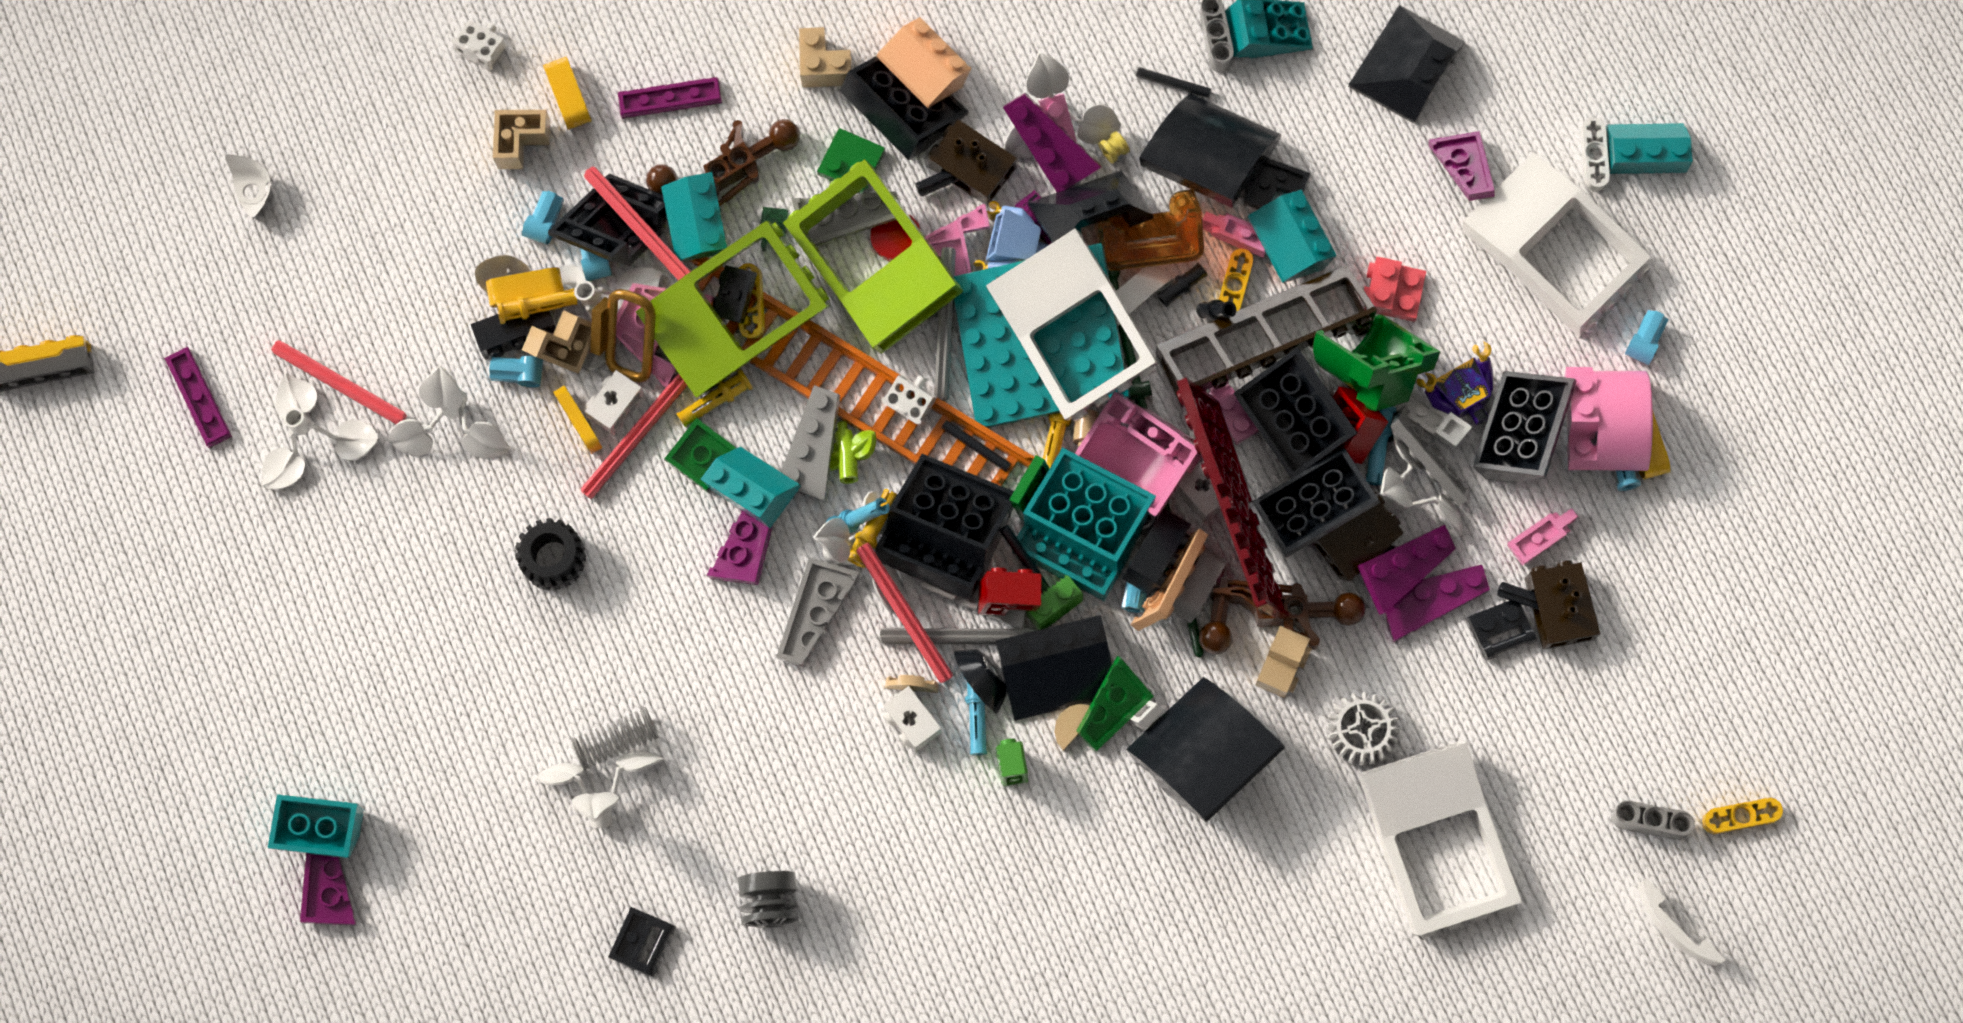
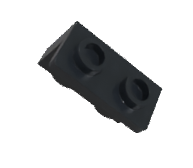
M725 265L719 277L720 287L718 294L712 303V307L720 318L744 324L757 273Z

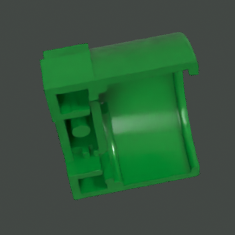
M1384 315L1375 316L1370 330L1351 352L1324 335L1325 332L1323 330L1316 331L1313 343V354L1317 365L1357 391L1356 399L1364 403L1366 408L1372 411H1379L1409 402L1418 374L1434 370L1441 352Z

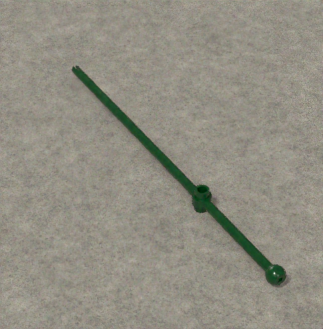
M1114 262L1107 263L1109 280L1117 291L1119 289L1117 279L1121 273L1120 267ZM1120 324L1118 329L1128 368L1137 361L1133 344ZM1138 376L1131 381L1133 385L1129 388L1131 397L1128 399L1131 401L1135 400L1137 405L1148 409L1145 397L1153 396L1149 380L1141 382V378ZM1168 501L1164 508L1172 512ZM1195 618L1191 623L1187 621L1186 623L1194 654L1200 658L1204 655V650L1199 643L1198 635L1200 631L1197 618Z

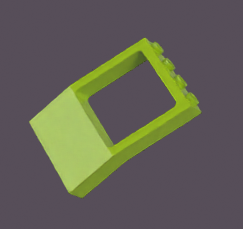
M865 159L854 164L849 172L841 178L833 180L826 190L811 197L805 206L793 211L788 216V219L783 222L844 305L872 348L880 354L964 292L880 175ZM871 184L911 238L912 245L850 292L811 240L808 232L860 190Z
M765 221L651 300L656 314L654 339L696 398L704 395L751 360L830 307L827 303L830 299L821 286L817 289L812 281L815 278L807 265L802 267L798 262L797 258L800 255L792 244L786 245L782 239V236L785 234L776 222L772 224L770 221ZM766 238L810 300V305L758 342L743 350L700 290L699 282L761 239ZM641 307L635 312L645 324V312Z

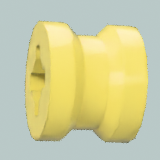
M1117 131L1111 133L1109 139L1101 140L1098 143L1100 151L1112 164L1118 160L1120 155H1126L1130 152L1125 139Z

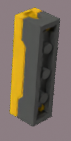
M70 335L65 340H45L40 342V345H19L14 350H0V392L95 373L91 344L83 336Z

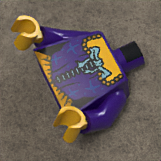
M1483 341L1485 348L1481 353H1479L1477 345L1472 347L1473 353L1479 356L1478 360L1474 357L1437 379L1434 374L1425 372L1428 378L1426 384L1423 379H1417V385L1426 388L1425 394L1434 409L1447 414L1452 412L1459 418L1469 414L1476 425L1488 419L1489 415L1483 405L1489 402L1493 392V369L1491 359L1488 357L1492 352V348L1488 343Z

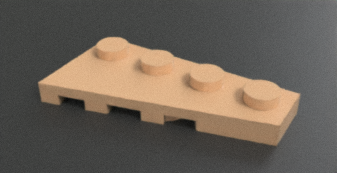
M1202 529L1189 534L1190 538L1184 548H1178L1176 551L1179 557L1172 569L1169 568L1165 572L1167 577L1162 586L1151 597H1147L1142 605L1146 609L1141 617H1135L1130 624L1137 631L1161 619L1166 620L1174 610L1172 605L1175 599L1184 591L1185 586L1183 584L1186 578L1194 571L1195 566L1193 564L1196 558L1205 549L1204 542L1208 534Z

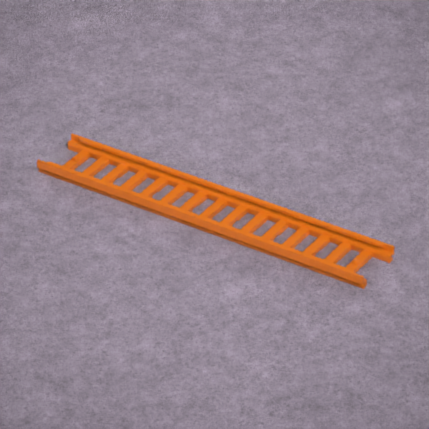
M705 257L689 261L699 267L708 261L709 258ZM720 267L699 282V288L702 292L713 276L719 279L724 267ZM763 291L764 307L768 309L764 314L765 331L758 339H747L741 348L746 350L762 339L777 316L788 321L797 315L798 312ZM754 294L751 295L748 309L753 308L757 302V297ZM729 320L726 326L732 335L739 328V323ZM811 320L776 343L764 360L756 357L749 362L809 399L814 385L821 387L842 355L852 360L854 364L834 391L840 395L839 405L863 369H867L875 374L876 377L852 412L848 413L839 407L838 417L860 431H874L876 433V441L914 464L917 463L921 454L930 455L945 432L941 428L946 420L962 427L963 431L973 437L975 435L986 442L985 446L992 451L998 449L1008 456L1006 460L1012 463L1007 472L999 469L991 481L995 484L1002 486L1018 462L1028 468L1034 459L1033 455L938 397L931 409L942 416L917 454L904 446L919 424H915L908 419L895 440L883 434V431L896 413L889 406L885 407L873 427L869 426L860 419L885 382L893 385L900 374ZM801 329L811 336L786 373H783L773 366L797 331ZM820 342L832 348V351L806 387L795 379ZM902 384L900 385L901 391L904 390V386ZM913 391L911 392L912 398L915 397V393ZM925 398L922 399L923 405L926 404ZM956 440L942 462L953 466L966 445ZM978 454L967 472L978 476L988 460Z

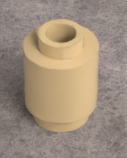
M1086 409L1088 414L1074 422L1073 443L1078 445V447L1099 416V413L1095 410Z

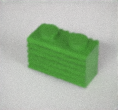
M1065 575L1064 579L1060 578V582H1056V585L1048 588L1047 592H1043V595H1041V606L1038 610L1026 611V615L1038 630L1048 628L1083 601V593L1072 579Z
M1015 738L1000 741V745L996 747V758L1001 785L1010 786L1027 783L1028 771L1023 742H1017Z

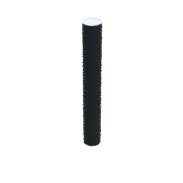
M1138 67L1136 77L1209 98L1212 88Z
M946 420L942 425L941 429L1003 471L1007 472L1011 467L1012 463L950 421Z
M1009 525L1001 528V534L1023 567L1034 570V573L1041 574ZM1041 574V593L1043 595V592H1047L1050 586Z

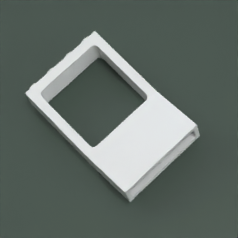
M1534 152L1495 189V197L1486 198L1463 220V233L1508 268L1579 338L1585 332H1591L1597 325L1598 319L1603 314L1608 315L1615 307V302L1620 297L1625 298L1631 292L1633 284L1638 279L1640 281L1643 280L1651 270V256L1581 188ZM1570 210L1578 212L1629 262L1582 310L1576 309L1523 257Z
M1073 229L986 285L1020 340L1065 420L1073 419L1075 422L1088 414L1086 409L1094 404L1096 407L1105 404L1110 400L1108 395L1118 390L1119 393H1122L1133 385L1131 381L1138 376L1144 379L1156 371L1154 366L1159 364L1112 283L1077 229ZM1102 292L1138 352L1139 360L1071 403L1034 340V335L1094 295Z
M1457 741L1358 773L1377 836L1412 933L1417 936L1421 935L1422 938H1428L1436 935L1439 929L1445 927L1448 930L1456 929L1464 925L1463 921L1472 918L1473 921L1484 920L1489 917L1491 912L1499 910V913L1514 910L1516 904L1522 903L1489 814L1467 742ZM1471 810L1500 889L1495 894L1422 917L1398 850L1395 836L1398 833Z

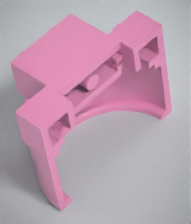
M1566 367L1564 377L1577 380L1567 410L1568 470L1647 471L1651 459L1653 432L1652 391L1649 374L1646 371H1593V367ZM1597 431V444L1594 446L1591 440L1595 438Z
M1115 391L1075 452L1076 455L1156 495L1152 508L1147 510L1154 516L1160 515L1186 473H1192L1202 455L1197 453L1191 437L1153 411L1140 407L1123 394ZM1123 422V423L1129 424V426H1128V428H1127L1126 426H1124V425H1122V424H1120V423Z

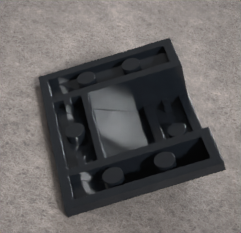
M1399 5L1348 84V87L1414 124L1426 106L1431 92L1448 65L1453 63L1464 46L1465 41Z
M1122 170L1027 203L1028 208L1052 243L1073 229H1077L1081 234V228L1120 214L1129 227L1154 219L1152 212Z
M610 173L606 175L605 178L660 237L667 219L663 195ZM594 188L548 231L549 236L609 261L631 266L648 249L644 242Z

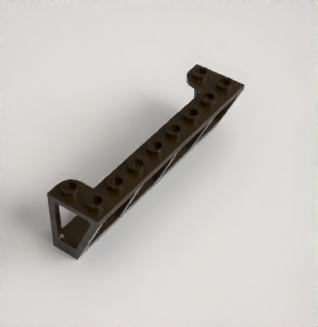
M1345 265L1238 310L1234 317L1219 318L1157 344L1156 355L1177 397L1179 387L1176 381L1183 379V376L1172 357L1210 342L1225 369L1194 383L1205 391L1212 387L1219 389L1226 386L1229 380L1233 378L1243 379L1253 373L1252 370L1259 367L1263 369L1269 368L1277 362L1276 360L1283 358L1296 347L1302 350L1310 346L1313 349L1316 331L1286 344H1280L1264 318L1305 301L1322 327L1317 331L1323 330L1325 332L1324 335L1331 338L1334 336L1337 339L1347 333L1349 335L1355 334L1356 337L1366 334L1372 326L1377 310L1349 267ZM1345 284L1359 313L1329 324L1312 298ZM1357 295L1359 296V298L1361 299V301H1362L1363 304L1365 305L1366 310L1363 309V307H1362V305H1361V303H1360V301H1359ZM1257 321L1274 348L1233 365L1217 338Z

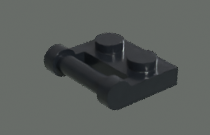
M1507 601L1467 618L1486 661L1494 659L1496 654L1527 643L1530 645L1537 642L1536 634L1530 626L1521 604ZM1520 627L1521 634L1493 645H1490L1487 640Z
M630 907L608 958L654 978L657 971L655 969L670 934H674L676 926ZM654 926L661 930L646 963L643 964L638 960Z

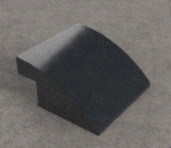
M1190 93L1173 108L1158 127L1139 157L1140 165L1233 208L1239 197L1243 199L1247 197L1279 142L1281 134Z
M921 454L890 506L887 527L875 547V553L882 564L971 601L1001 540L1002 534L1000 529L1007 525L1014 507L1009 499L1014 491Z
M1203 677L1126 750L1139 766L1153 776L1166 795L1207 823L1281 753L1285 746L1241 704L1213 682Z

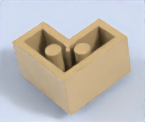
M824 27L799 28L802 88L842 86L848 71L852 69L851 50L827 51Z
M495 110L493 160L498 169H523L524 145H550L551 121L546 110Z
M563 310L553 334L532 326L522 350L537 358L579 374L591 346V322Z
M1280 626L1255 686L1283 698L1286 697L1288 691L1293 693L1299 678L1295 677L1298 667L1304 669L1312 648L1307 646L1310 638Z

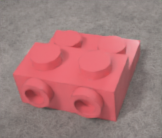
M1376 256L1375 263L1370 262L1366 277L1371 278L1370 286H1364L1365 293L1377 310L1376 314L1415 322L1426 271L1402 266L1401 261Z

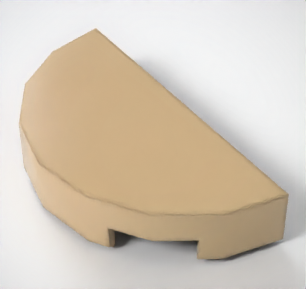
M899 675L898 678L889 676L885 682V689L904 690L909 686L912 691L938 693L939 684L936 680L925 681V678L922 676Z
M1077 704L1069 706L1059 715L1056 720L1054 733L1056 742L1062 751L1079 735L1076 730L1090 705Z

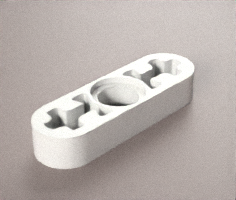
M1591 117L1585 120L1580 130L1583 172L1586 187L1591 191L1598 192L1607 186L1610 179L1606 127L1601 119ZM1590 126H1594L1595 130H1599L1593 142H1591L1592 132L1587 131ZM1590 149H1598L1602 154V158L1593 160L1589 157L1588 151ZM1595 167H1599L1598 177L1603 178L1600 183H1596L1595 179H1591L1595 174Z

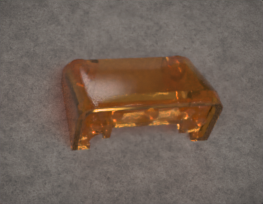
M1194 190L1175 192L1169 199L1168 212L1152 213L1154 219L1129 227L1125 219L1119 217V215L1094 223L1097 244L1102 243L1104 246L1108 270L1116 271L1198 260L1204 253L1202 211Z

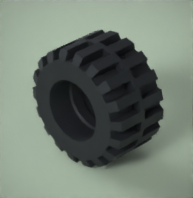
M546 518V523H543L541 519L535 521L537 525L533 528L531 525H528L526 527L528 532L526 534L521 532L519 535L521 542H516L515 546L518 553H515V558L525 577L536 587L542 586L545 590H549L550 587H553L554 590H559L562 584L566 587L571 585L569 581L572 578L576 581L580 577L578 571L583 572L585 567L583 561H586L585 547L577 532L574 531L572 526L569 524L565 525L564 521L559 519L557 522H554L552 518ZM557 542L565 546L564 556L559 563L548 567L537 563V554L544 545Z

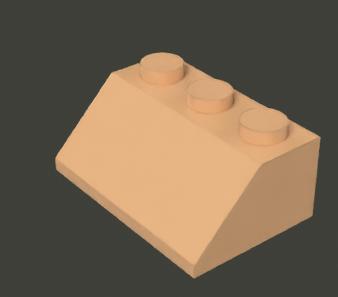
M921 17L904 25L877 54V57L927 108L960 90L972 69Z

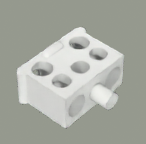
M471 20L467 22L459 35L452 39L455 52L487 70H493V64L506 46L504 38L494 33L497 27L493 23H489L484 28Z
M898 375L887 395L882 397L881 401L915 424H924L926 422L925 417L937 397L922 388L927 381L925 377L919 375L914 383L905 376ZM901 384L904 386L903 391L900 390ZM912 391L915 393L914 398L911 397ZM923 398H925V400H926V404H925V405L922 404V399H923Z

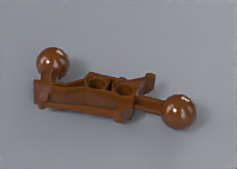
M788 119L775 121L770 127L768 136L749 148L743 141L744 128L740 120L733 122V129L727 137V142L720 146L721 155L703 165L705 173L712 172L714 175L717 171L725 172L722 177L713 176L717 196L722 190L744 178L722 196V199L718 201L719 207L725 202L730 201L749 184L759 181L757 160L775 149L789 151L798 145L801 132L793 121ZM734 142V147L730 149L731 143ZM739 158L747 159L743 164L735 163ZM657 164L648 171L646 186L648 189L663 195L661 186L678 180L677 173L666 164Z
M1222 577L1220 587L1212 588L1211 600H1213L1210 622L1201 628L1198 637L1199 643L1205 652L1216 655L1227 651L1233 640L1232 633L1226 625L1229 603L1241 605L1253 614L1257 627L1283 626L1310 638L1308 646L1315 650L1319 647L1320 638L1311 629L1309 618L1334 617L1341 625L1352 626L1363 619L1366 607L1364 601L1355 593H1343L1336 597L1334 602H1308L1307 595L1301 584H1278L1282 592L1291 593V595L1282 596L1285 610L1288 611V608L1297 606L1302 611L1298 615L1289 612L1288 617L1279 620L1271 615H1265L1260 609H1257L1250 590L1243 587H1228V585L1249 587L1247 581L1230 580L1227 577ZM1293 626H1295L1300 632L1294 630Z

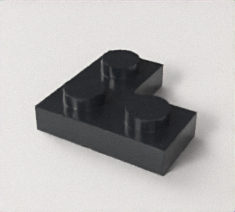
M1268 158L1266 165L1261 170L1247 197L1244 198L1243 204L1259 209L1273 201L1277 191L1288 194L1302 190L1304 193L1311 173Z

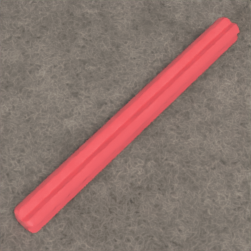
M592 166L585 171L584 178L677 280L691 272L596 167Z
M277 340L272 346L271 350L275 355L389 421L397 424L406 419L407 415L404 411L281 340Z
M679 373L584 484L581 492L586 497L592 499L687 387Z
M866 543L856 550L857 554L939 682L944 683L951 679L953 673L871 545Z

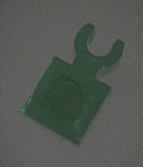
M763 207L760 225L765 221H770L772 224L776 222L785 234L782 237H786L787 228L783 222L788 219L789 210ZM766 238L761 240L762 252H766V246L769 244Z

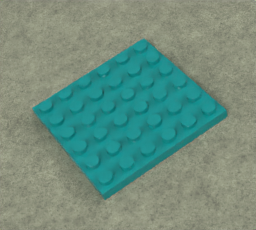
M1103 244L1090 245V250L1109 279ZM1024 261L953 276L964 291L954 298L974 418L975 421L987 428L1060 413L1059 408L1020 340L986 285ZM1102 292L1094 295L1034 335V340L1071 403L1126 369L1117 318ZM1129 388L1121 393L1127 398L1131 397Z

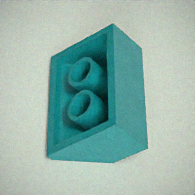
M1684 123L1606 125L1610 174L1687 173L1693 162L1691 136Z
M712 172L686 176L661 186L674 254L682 262L715 256L727 248Z
M1302 190L1281 195L1248 216L1282 283L1323 271L1337 256Z
M741 446L717 457L701 478L711 491L768 528L773 526L801 487L799 483Z
M277 794L267 848L350 858L360 837L364 808L357 803Z

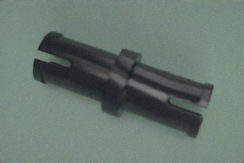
M1196 263L1194 267L1182 276H1176L1174 282L1158 293L1157 296L1162 304L1168 307L1181 295L1190 293V288L1204 277H1207L1208 274L1201 264Z
M1218 299L1199 303L1196 308L1197 315L1200 318H1210L1211 320L1234 317L1237 311L1233 302H1223Z

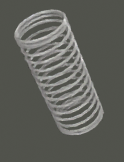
M647 708L640 709L647 731L637 711L634 713L641 732L632 714L629 713L636 736L626 716H623L630 738L621 720L618 718L625 742L614 721H612L619 743L610 725L606 724L614 747L604 727L601 725L609 751L597 728H595L603 752L593 732L590 730L589 733L597 754L587 734L584 733L592 758L580 735L578 738L582 748L575 737L571 739L572 746L583 770L590 769V762L596 766V760L600 764L602 763V758L607 761V754L611 759H613V752L616 756L619 755V751L624 754V747L627 751H630L629 744L633 749L636 747L635 742L641 747V740L644 744L647 743L646 736L651 742L652 737L654 740L658 739V733Z

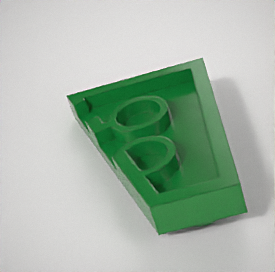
M1116 657L1076 730L1090 748L1096 752L1154 697L1121 657Z

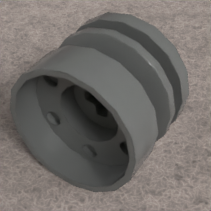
M766 871L738 877L739 896L752 899V902L740 906L741 912L753 913L741 917L742 926L760 929L777 928L799 920L798 912L786 911L798 907L797 901L785 899V896L797 892L794 872Z

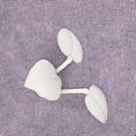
M1038 52L1026 78L1027 90L1034 96L1035 101L1039 105L1038 100L1047 97L1053 98L1056 95L1055 93L1063 92L1069 83V75L1065 67L1055 58ZM1094 104L1088 107L1083 113V120L1068 109L1070 117L1078 124H1081L1077 130V135L1085 143L1098 144L1101 140L1109 139L1110 134L1114 131L1118 132L1121 127L1115 112L1107 105ZM1013 126L1006 138L1004 149L1017 158L1034 157L1015 126Z
M559 266L564 291L574 288L576 298L585 306L592 321V307L599 303L601 294L610 295L613 291L605 290L602 287L596 288L591 282L586 281L584 272L576 266ZM647 267L631 269L620 276L617 286L619 289L629 290L632 283L659 287L662 274L657 269ZM589 348L583 365L588 370L601 367L606 363L605 351L598 356L590 353Z
M441 365L425 378L419 387V396L426 405L432 408L441 407L434 420L425 429L415 419L403 420L397 423L389 434V442L393 447L408 455L422 456L430 452L433 446V439L427 433L431 432L441 417L445 415L447 418L455 419L461 416L463 431L466 433L462 437L461 444L470 454L480 458H495L505 454L510 449L503 434L491 423L479 421L473 423L468 428L466 417L468 411L464 409L468 400L467 394L459 388L452 376Z
M284 374L277 391L276 410L279 416L283 418L285 425L290 429L288 435L291 437L293 451L291 452L288 448L281 447L272 450L266 456L262 466L261 486L265 489L280 490L294 485L302 478L306 463L301 457L296 456L298 454L296 435L307 434L310 428L333 440H337L335 451L342 459L347 461L359 460L367 455L378 443V434L373 427L361 420L352 419L342 422L338 428V435H334L316 425L304 414L311 412L316 406L318 400L316 389L307 381Z
M1394 437L1395 447L1403 460L1408 463V467L1401 476L1391 467L1385 470L1380 496L1385 501L1384 507L1390 513L1397 508L1399 511H1403L1406 508L1435 503L1444 520L1457 531L1460 538L1463 537V522L1459 510L1444 494L1439 495V498L1433 497L1412 502V497L1406 489L1403 480L1414 468L1418 471L1422 470L1423 464L1421 461H1415L1409 453V447L1403 441L1400 442Z
M880 491L869 492L865 496L862 506L880 498L882 493ZM840 518L827 521L813 537L823 547L825 561L830 564L837 562L844 563V565H854L847 559L853 546L851 541L855 540L856 534L849 537V528ZM887 520L878 535H883L885 532ZM884 565L901 592V581L895 569ZM872 577L877 596L890 613L894 610Z
M643 751L629 752L621 755L616 759L618 767L616 768L611 793H587L580 777L584 773L583 768L571 763L549 767L539 773L536 779L544 784L554 786L567 784L571 781L577 782L582 794L572 800V805L580 813L591 819L592 827L605 828L613 824L611 808L615 807L619 802L616 792L620 774L624 770L627 772L644 770L664 761V758Z

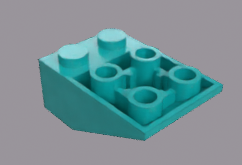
M1236 0L1225 10L1234 50L1233 57L1260 58L1313 49L1304 2Z

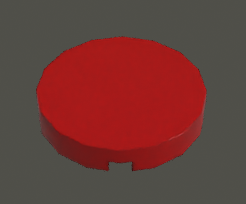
M909 215L911 219L914 221V223L917 225V227L920 229L918 222L911 215ZM897 220L871 228L870 241L873 250L877 255L883 257L884 260L892 261L912 245L911 238Z

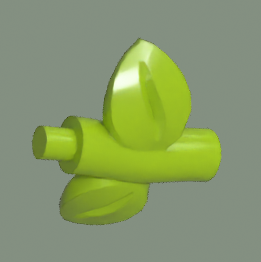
M840 421L837 423V431L834 432L836 443H834L833 454L831 453L830 469L831 471L839 469L841 483L852 484L858 481V460L869 459L874 453L876 433L872 430H864L853 437L852 430L848 429L847 422Z

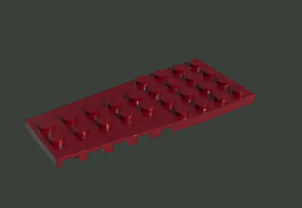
M1187 377L1178 380L1179 390L1177 391V397L1181 405H1185L1188 414L1185 415V420L1189 429L1194 431L1196 437L1193 440L1194 447L1197 453L1203 457L1204 464L1201 465L1203 473L1212 482L1245 578L1252 593L1253 602L1257 609L1279 620L1288 617L1289 612L1285 610L1282 602L1283 594L1281 588L1273 576V573H1275L1273 563L1270 562L1265 553V549L1268 548L1266 541L1261 537L1257 526L1260 525L1256 513H1253L1249 506V503H1252L1251 494L1220 403Z

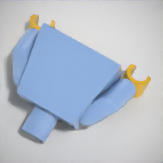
M997 201L989 202V207L996 210L993 212L987 211L988 219L995 220L986 261L989 263L985 265L983 261L976 260L973 265L975 267L981 266L984 270L1024 261L1047 247L1048 244L1039 241L1041 228L1034 223L1033 219L1024 209L1005 205L1000 207Z

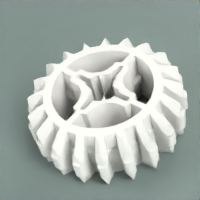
M1363 692L1361 700H1358L1357 695L1352 693L1350 696L1351 703L1347 698L1343 697L1341 699L1342 706L1338 704L1333 706V710L1337 714L1329 713L1328 719L1334 723H1328L1326 729L1334 732L1328 734L1327 740H1336L1331 748L1332 750H1336L1339 747L1342 749L1339 753L1340 758H1343L1346 753L1350 755L1348 763H1353L1355 757H1358L1360 766L1364 765L1365 758L1368 759L1370 765H1373L1375 763L1374 755L1380 761L1384 760V752L1390 754L1393 751L1389 744L1396 745L1398 739L1392 735L1399 734L1400 729L1392 725L1397 724L1399 719L1398 717H1389L1394 712V709H1384L1387 703L1386 700H1382L1380 705L1377 704L1378 696L1375 694L1371 700H1367V693ZM1362 709L1375 713L1380 720L1369 719ZM1353 710L1354 724L1348 726L1347 729L1341 730L1342 718ZM1360 724H1364V727L1367 726L1369 728L1366 734H1361V732L1359 733L1356 730ZM1384 728L1383 741L1379 745L1372 747L1371 734ZM1345 738L1357 739L1364 749L1352 746Z

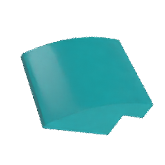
M1062 447L1023 512L1024 525L1017 535V539L1037 567L1058 578L1064 579L1065 575L1069 576L1079 589L1105 602L1140 536L1149 516L1147 510L1152 508L1156 495Z

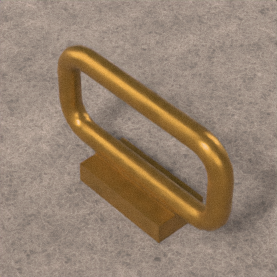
M617 289L608 298L604 297L592 309L590 353L600 356L605 351V361L609 370L612 373L617 370L633 382L641 383L647 381L651 377L653 370L656 314L652 302L641 294L625 289ZM620 299L641 306L645 312L641 372L624 368L615 359L618 300Z

